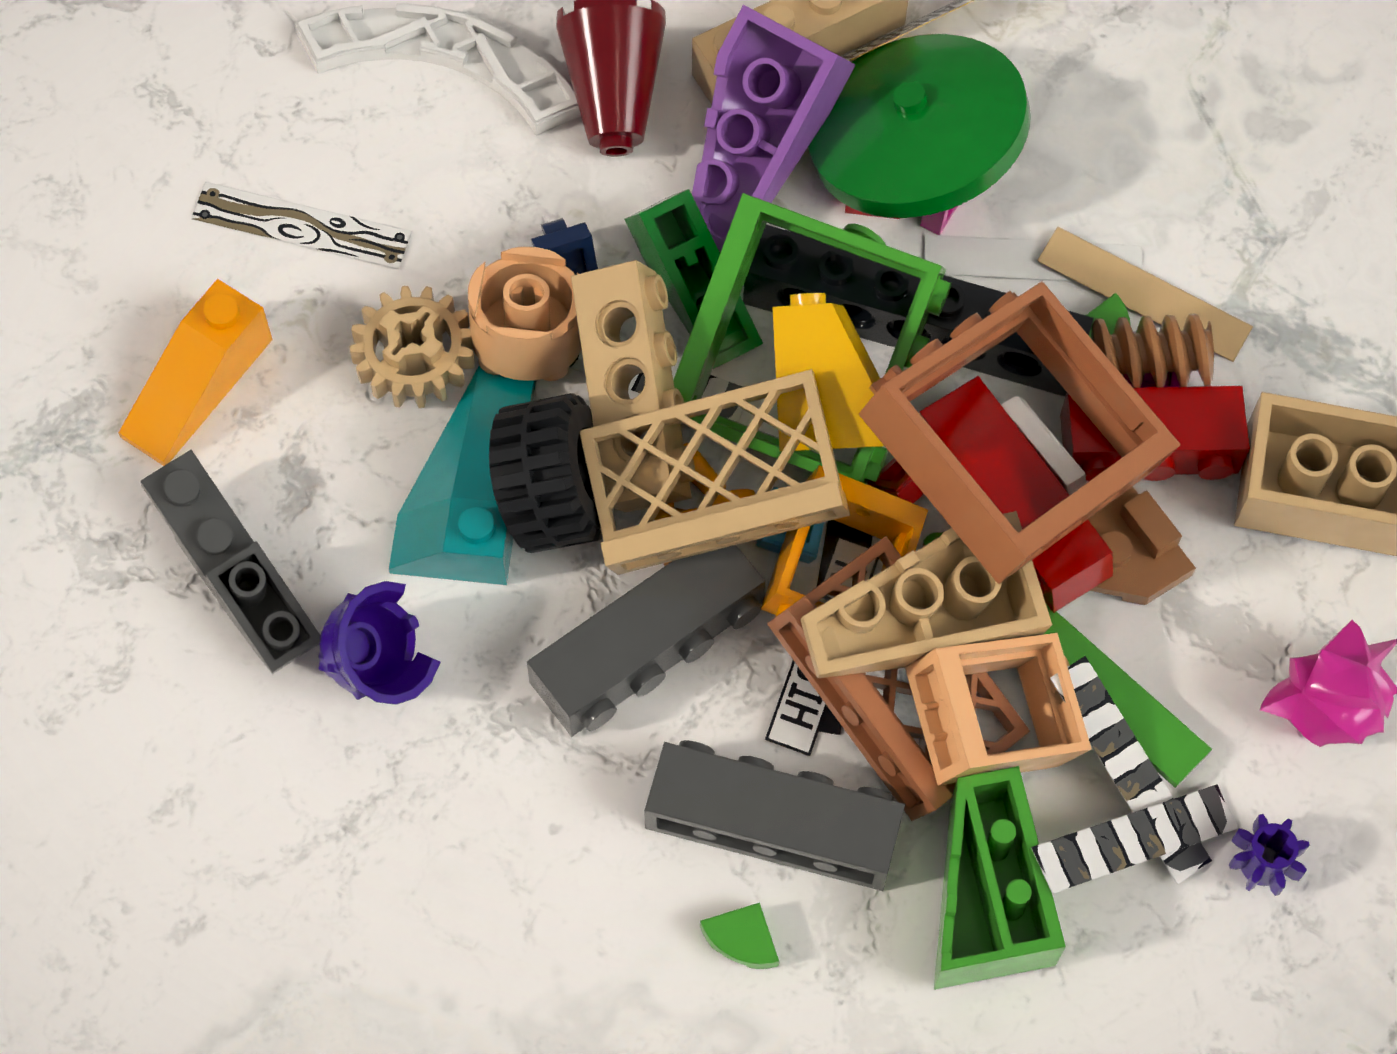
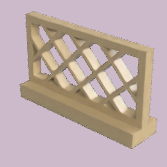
M812 369L580 430L604 541L600 542L605 566L617 575L850 516L846 495L842 489L815 374ZM804 388L808 410L796 430L768 415L780 394ZM765 398L759 409L749 404V402ZM738 406L754 415L737 445L710 430L722 409ZM707 414L701 424L690 419ZM680 421L696 432L677 461L652 446L664 425ZM763 422L791 437L773 467L746 452ZM811 424H813L817 443L804 436ZM649 429L643 439L632 434ZM622 436L638 447L619 476L602 466L597 442ZM705 437L732 452L714 482L687 467ZM799 443L820 454L825 477L799 483L782 473ZM647 452L674 467L656 497L630 482ZM741 458L768 473L756 495L739 498L723 488ZM683 473L709 488L698 509L686 513H680L665 503ZM605 476L616 482L609 494ZM777 479L788 485L787 487L771 490ZM625 488L651 503L639 525L616 530L612 509ZM718 495L729 500V502L713 505ZM660 510L671 515V517L655 520Z

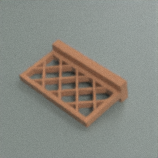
M885 536L768 622L767 625L897 802L905 804V813L911 821H914L936 811L951 799L956 783L937 785L922 728L903 725L894 713L896 692L912 695L910 684L897 681L898 669L885 670L884 678L866 675V673L817 678L800 621L802 616L817 608L815 603L826 595L837 596L851 588L841 585L851 576H853L852 586L865 580L866 565L877 557L886 568L895 564L902 556L887 536ZM987 672L965 675L974 709L992 711L1007 731L995 742L983 740L987 755L1007 751L1030 732L1029 728ZM877 689L883 690V696ZM913 738L920 739V740H919V745L916 743V741H915Z

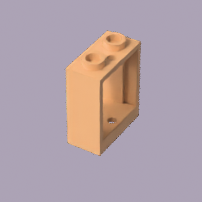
M1058 633L935 648L905 667L938 786L956 783L958 777L1019 766L1021 773L1059 767L1092 750L1069 674L1068 666L1070 665L1063 653ZM1017 668L1040 747L987 755L965 675ZM1057 673L1059 676L1065 702L1050 679V677L1054 676Z

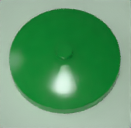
M918 35L887 43L852 61L856 65L829 116L808 146L815 170L822 184L835 198L845 205L863 213L887 218H911L932 215L952 209L977 197L1007 173L1017 160L1027 140L1031 119L1030 105L1019 71L1003 53L994 47L976 39L959 35Z

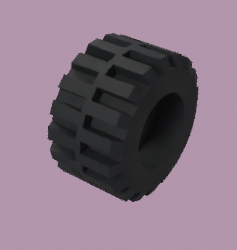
M574 393L505 406L499 409V413L495 415L489 442V468L495 500L510 535L513 536L517 545L521 549L524 548L528 553L600 541L603 538L580 437V430L593 427L592 413L584 399L579 395L576 396Z

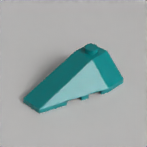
M480 365L478 366L397 515L389 564L390 574L507 585L513 536L510 535L501 517L492 488L489 468L490 433L494 417L499 413V409L505 406L533 401L536 380H514L501 375H492L482 370Z

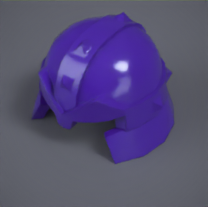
M383 581L365 587L357 595L347 593L344 601L331 612L324 624L320 636V653L318 655L320 663L318 669L324 671L328 677H332L339 686L352 693L357 700L367 696L378 703L398 705L415 699L432 683L441 663L420 652L416 654L412 661L416 641L415 629L419 627V622L415 615L408 614L397 604L404 594L406 584Z

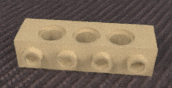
M637 260L571 276L593 427L684 403L680 391L674 388L671 366H675L677 363V351L671 334L665 330L662 310L668 307V294L662 277L656 271ZM635 316V332L628 340L621 342V326L627 319ZM644 373L645 386L643 391L637 397L630 399L628 388L631 380L636 375ZM680 421L664 425L653 443L655 448L677 461L687 447L683 445L680 426L682 422ZM649 429L635 432L632 434L640 438V436ZM622 436L597 442L602 466L620 476L636 451L637 445ZM648 452L630 482L656 497L674 467ZM692 458L687 467L695 471L694 461ZM683 473L665 503L692 499L689 481L694 479ZM605 476L609 494L616 482ZM625 488L613 508L627 513L649 508L651 503Z

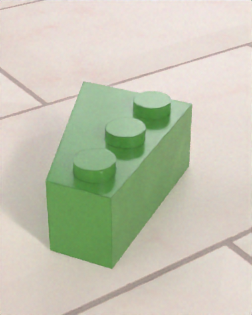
M1019 766L958 777L950 803L934 990L1053 967L1058 963L1066 947L1052 892L1031 847L1039 845Z

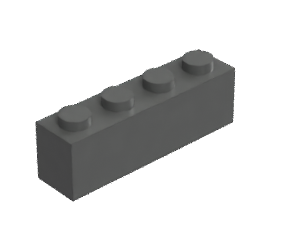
M737 545L674 560L526 661L529 683L571 737L585 727L588 731L596 730L615 715L617 711L616 706L634 693L637 697H642L653 691L665 679V672L684 659L686 663H690L704 655L714 644L713 638L728 627L732 626L734 629H740L750 623L761 611V604L764 600L765 580Z
M684 740L679 745L664 742L644 810L645 829L872 889L884 890L905 804L893 801L894 797L891 794L872 787H860L857 791L834 786L832 779L815 772L802 771L798 773V776L776 771L770 762L753 756H741L737 761L714 755L715 751L711 747L696 741Z

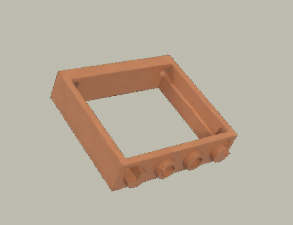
M1043 281L1020 296L1011 291L1007 292L989 309L991 315L984 319L978 313L971 315L950 334L952 340L943 345L938 338L934 339L910 360L912 366L902 371L898 365L891 367L882 378L870 385L869 389L873 392L874 396L859 413L863 421L998 584L1009 578L1152 473L1181 445ZM1015 332L1024 340L1122 457L1020 532L1015 530L910 403V401Z

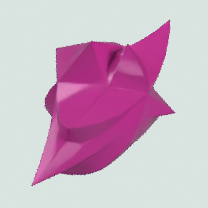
M1351 620L1316 654L1290 658L1289 677L1269 691L1261 704L1260 710L1287 719L1306 739L1319 747L1326 744L1340 743L1362 744L1367 736L1384 733V715L1387 718L1389 717L1394 701L1393 695L1397 694V687L1382 668L1381 663L1396 646L1397 639L1368 645L1360 626Z

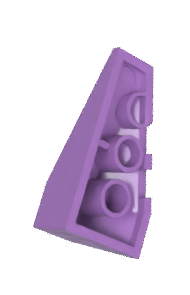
M744 4L716 57L714 75L717 78L711 108H707L704 127L707 128L702 161L697 165L692 196L719 251L722 250L742 193L772 203L829 116L856 65Z

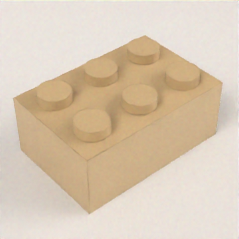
M1261 392L1247 425L1250 450L1242 465L1234 526L1397 556V416Z

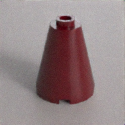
M575 0L574 11L565 14L563 7L557 11L556 29L587 139L591 146L600 148L602 155L610 157L626 156L633 152V147L640 145L644 141L666 26L665 9L656 1L651 0V9L637 6V0Z

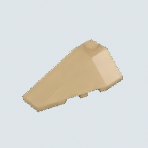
M1017 511L1003 514L1017 532L1022 530ZM952 528L943 532L934 541L917 551L913 550L904 555L892 566L866 581L862 580L805 614L800 619L817 678L905 668L935 648L1043 635L1052 626L1032 561L998 584Z

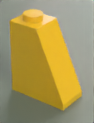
M826 293L790 295V306L772 307L776 378L810 369L813 370L832 449L884 446L859 416L860 411L874 396L873 392L869 389L870 385L879 380L880 376L845 307L834 303H826ZM804 388L780 394L777 399L778 420L796 430L808 410ZM811 424L804 436L817 443L813 424ZM779 431V451H783L791 438ZM799 443L795 451L812 449Z

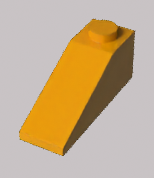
M217 278L181 320L118 432L120 438L161 465L165 466L170 463L273 340L264 308Z

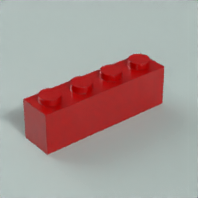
M976 376L919 411L923 419L1001 513L1017 511L1022 530L1070 496L979 376ZM1086 520L1032 560L1044 600L1053 613L1113 576V552L1089 520Z

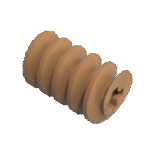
M1189 314L1183 331H1181L1175 316L1165 315L1160 330L1157 332L1152 318L1142 316L1136 333H1133L1126 317H1119L1113 334H1110L1104 319L1095 318L1091 330V339L1121 374L1128 375L1133 388H1141L1145 373H1151L1156 387H1164L1169 372L1175 373L1180 387H1187L1192 371H1198L1204 386H1211L1214 373V343L1210 321L1205 330L1199 315Z

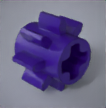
M1259 814L1253 823L1252 830L1254 835L1245 829L1239 828L1231 841L1235 846L1243 851L1236 854L1228 865L1230 869H1241L1244 876L1248 879L1246 890L1251 891L1256 885L1269 886L1274 896H1278L1285 888V876L1291 880L1300 881L1306 873V867L1295 859L1304 854L1310 844L1309 841L1297 840L1295 834L1290 830L1292 820L1289 818L1282 825L1276 823L1269 824L1264 814ZM1265 847L1271 848L1276 852L1273 863L1267 862L1262 858Z

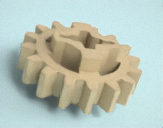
M402 286L400 292L401 299L394 301L385 292L379 294L382 307L377 311L372 307L364 306L362 308V315L366 325L356 324L352 325L351 328L353 340L356 344L349 347L352 362L357 364L356 371L360 383L371 382L373 396L377 399L383 397L388 391L392 392L394 406L399 408L403 405L407 396L415 397L418 408H425L426 395L434 393L442 402L447 400L445 386L450 383L462 388L465 384L462 369H473L475 365L474 354L471 350L473 349L472 335L470 329H468L470 327L468 313L466 310L454 312L453 297L449 294L439 302H435L432 287L428 286L424 288L420 297H412L408 286ZM445 331L451 339L449 353L444 351L442 335ZM378 341L382 342L384 346L382 351L384 359L381 362L375 355Z

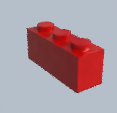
M1243 386L1133 388L1181 444L1144 480L1161 481L1169 479L1174 475L1198 474L1199 477L1206 480H1218L1229 477L1232 474H1239L1250 450ZM1066 393L1060 413L1063 447L1085 472L1086 481H1090L1122 457L1071 396Z

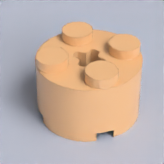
M515 247L501 252V259L487 267L484 262L473 273L468 285L472 348L478 358V364L486 373L501 375L514 380L531 381L544 379L546 381H556L568 373L569 366L580 354L582 348L571 276L575 274L566 266V259L559 254L538 247Z

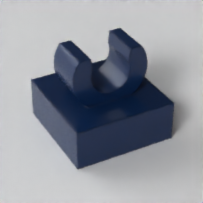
M563 218L541 224L544 235L531 239L533 247L553 251L566 259V266L575 275H577V272L581 274L598 269L592 235L585 222L571 227H567Z

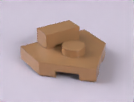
M1131 487L1088 519L1113 552V576L1090 591L1122 597L1121 601L1147 605L1193 576L1196 567L1178 545L1182 538L1181 533L1147 490L1138 494L1134 487Z

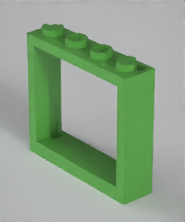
M742 193L673 380L674 388L680 391L684 403L701 399L766 223L921 279L886 373L894 365H898L902 371L912 366L910 363L912 357L930 342V338L922 336L929 314L939 316L946 302L951 286L950 282L943 280L946 269L936 263ZM707 414L690 419L701 424ZM719 415L710 430L724 439L738 444L748 426ZM758 430L748 446L750 449L777 459L782 452L779 451V438ZM884 447L857 448L851 465L835 459L838 473L864 484L867 479L876 482L884 466L888 450ZM813 450L794 451L788 461L792 465L811 472L819 465L822 466L820 454Z

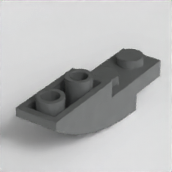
M192 450L187 451L140 481L142 488L173 532L178 545L272 675L320 644L321 635L258 542H254Z

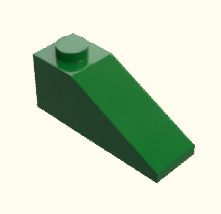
M687 189L673 194L624 220L647 267L656 271L662 277L667 289L668 301L690 335L720 252L690 190ZM739 296L713 369L763 344L741 296Z

